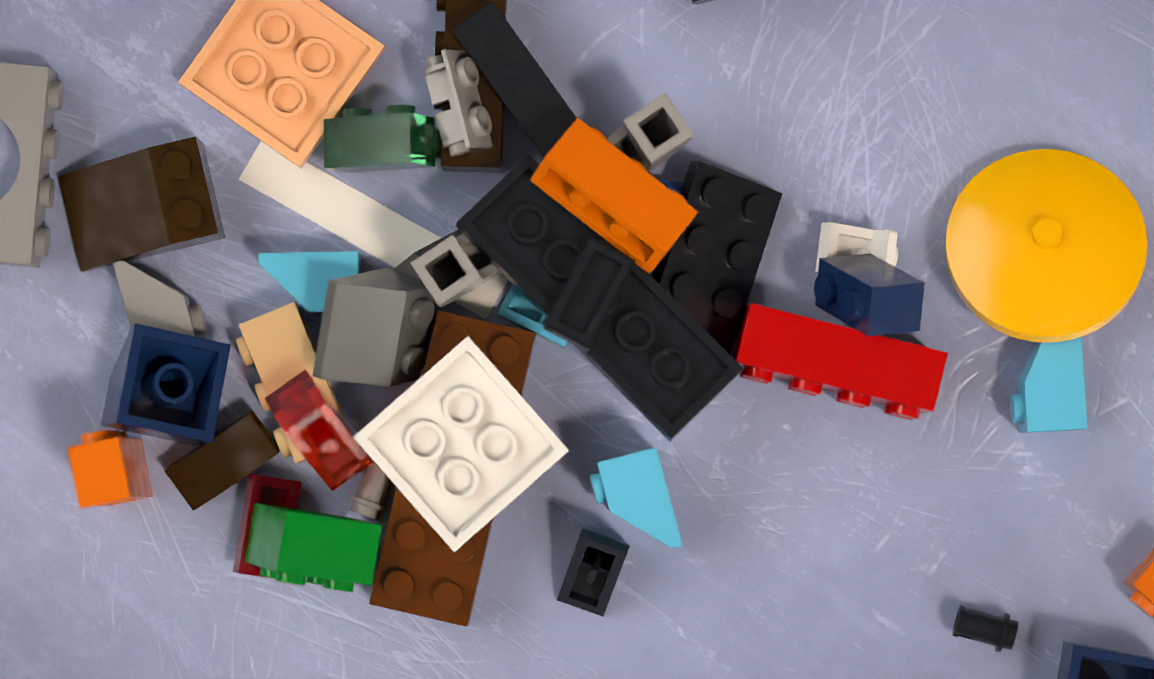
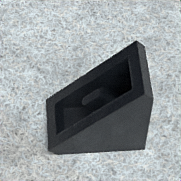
M582 528L557 601L604 616L630 545Z

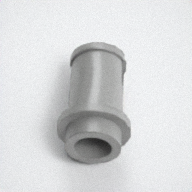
M369 456L356 495H350L349 500L353 501L350 511L378 521L380 513H386L387 508L383 507L392 481Z

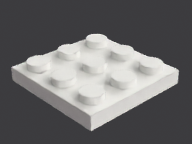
M468 336L353 437L454 552L569 451Z

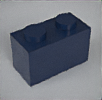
M872 254L819 258L818 276L814 282L815 306L866 336L920 331L925 283Z

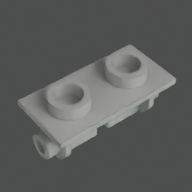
M449 49L441 50L442 55L427 58L428 68L424 69L423 72L432 105L449 101L451 107L449 110L435 114L443 148H449L450 156L452 157L470 152L469 148L493 147L490 137L492 123L489 113L481 103L477 87L479 72L474 61L466 51Z

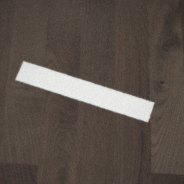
M260 141L239 178L240 181L394 268L414 252L441 239V237L312 164L306 162L302 168H299L262 141ZM501 272L454 302L486 319L508 279Z

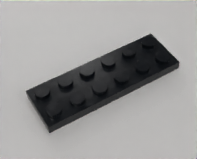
M528 154L457 221L456 227L548 319L591 237L617 251L619 250L530 181L540 164ZM636 263L589 352L575 346L669 442L744 369L649 273Z

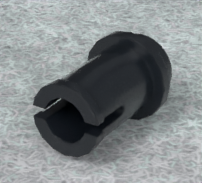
M960 605L956 614L952 636H959L993 645L996 652H1001L1002 648L1012 650L1017 635L1018 621L1011 620L1008 613H1004L1003 617Z

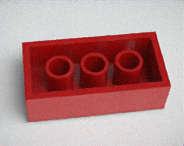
M750 303L745 308L733 358L744 368L740 372V378L763 384L771 383L773 377L789 380L788 390L811 396L821 395L822 389L837 392L836 402L859 408L870 407L871 401L885 404L884 414L907 420H919L920 414L934 412L948 352L881 335L866 336L853 328Z

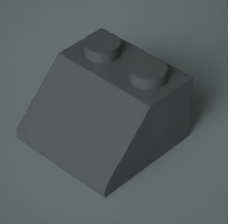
M383 268L329 280L312 376L323 380L387 387L419 379L426 360L424 348L428 326L433 319L435 310L434 298L422 280L391 268Z

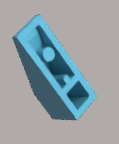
M1082 337L1063 342L1034 343L1018 380L1017 393L1010 395L1012 423H1019L1020 433L1088 429Z

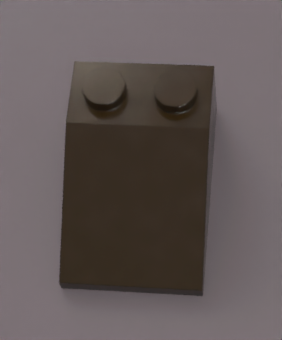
M196 136L148 147L59 176L80 272L111 266L113 263L122 260L128 262L225 238L204 143Z

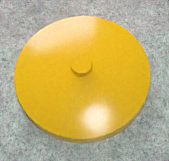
M1057 149L1027 150L1008 155L993 162L975 175L964 187L952 208L948 220L945 247L946 262L952 283L960 298L984 323L1001 333L1021 340L1043 343L1063 342L1088 335L1100 329L1126 307L1133 297L1144 271L1147 256V231L1142 212L1133 194L1109 169L1090 158L1069 151Z

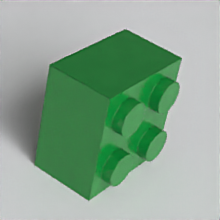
M254 503L244 562L259 566V576L274 578L278 582L305 585L308 582L323 585V588L353 592L354 583L372 585L382 525L346 516Z

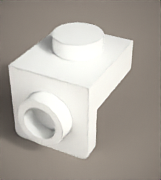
M833 222L821 223L815 272H818L819 258L872 254L896 266L898 260V248L896 246L898 233L888 229L871 230Z

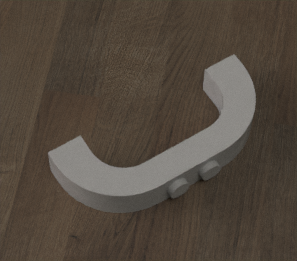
M665 92L623 120L621 127L606 139L626 156L640 162L647 172L650 173L685 146L693 138L694 134ZM464 234L457 237L451 235L410 263L439 307L459 299L501 273Z

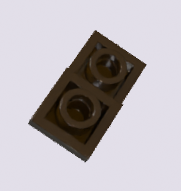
M251 410L216 432L213 443L202 444L170 464L165 473L194 511L269 461L280 452V449L254 411Z

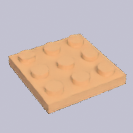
M236 0L178 83L293 164L302 168L386 48L379 41L320 0Z

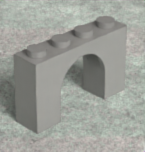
M0 63V120L13 133L20 152V167L17 178L11 189L0 199V265L40 268L41 257H47L50 249V229L44 228L45 208H52L55 197V181L48 178L50 159H56L59 151V131L53 129L54 111L62 109L64 83L57 80L58 73L47 66Z

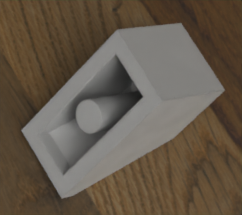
M123 260L113 263L130 328L132 324L136 323L201 338L200 334L207 333V325L200 304L192 306L191 298Z

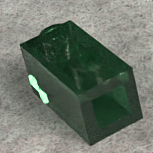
M389 105L386 106V114L373 115L372 109L351 108L343 110V118L324 119V169L356 173L435 167V153L439 146V136L435 128V117L416 114V106Z

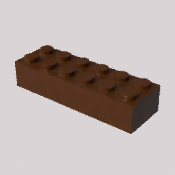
M438 310L423 375L468 336L522 397L536 333ZM396 487L369 604L468 627L494 518L454 552Z

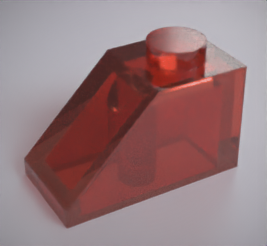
M306 369L264 398L284 433L332 492L373 463L367 452L353 438L355 435L330 399Z

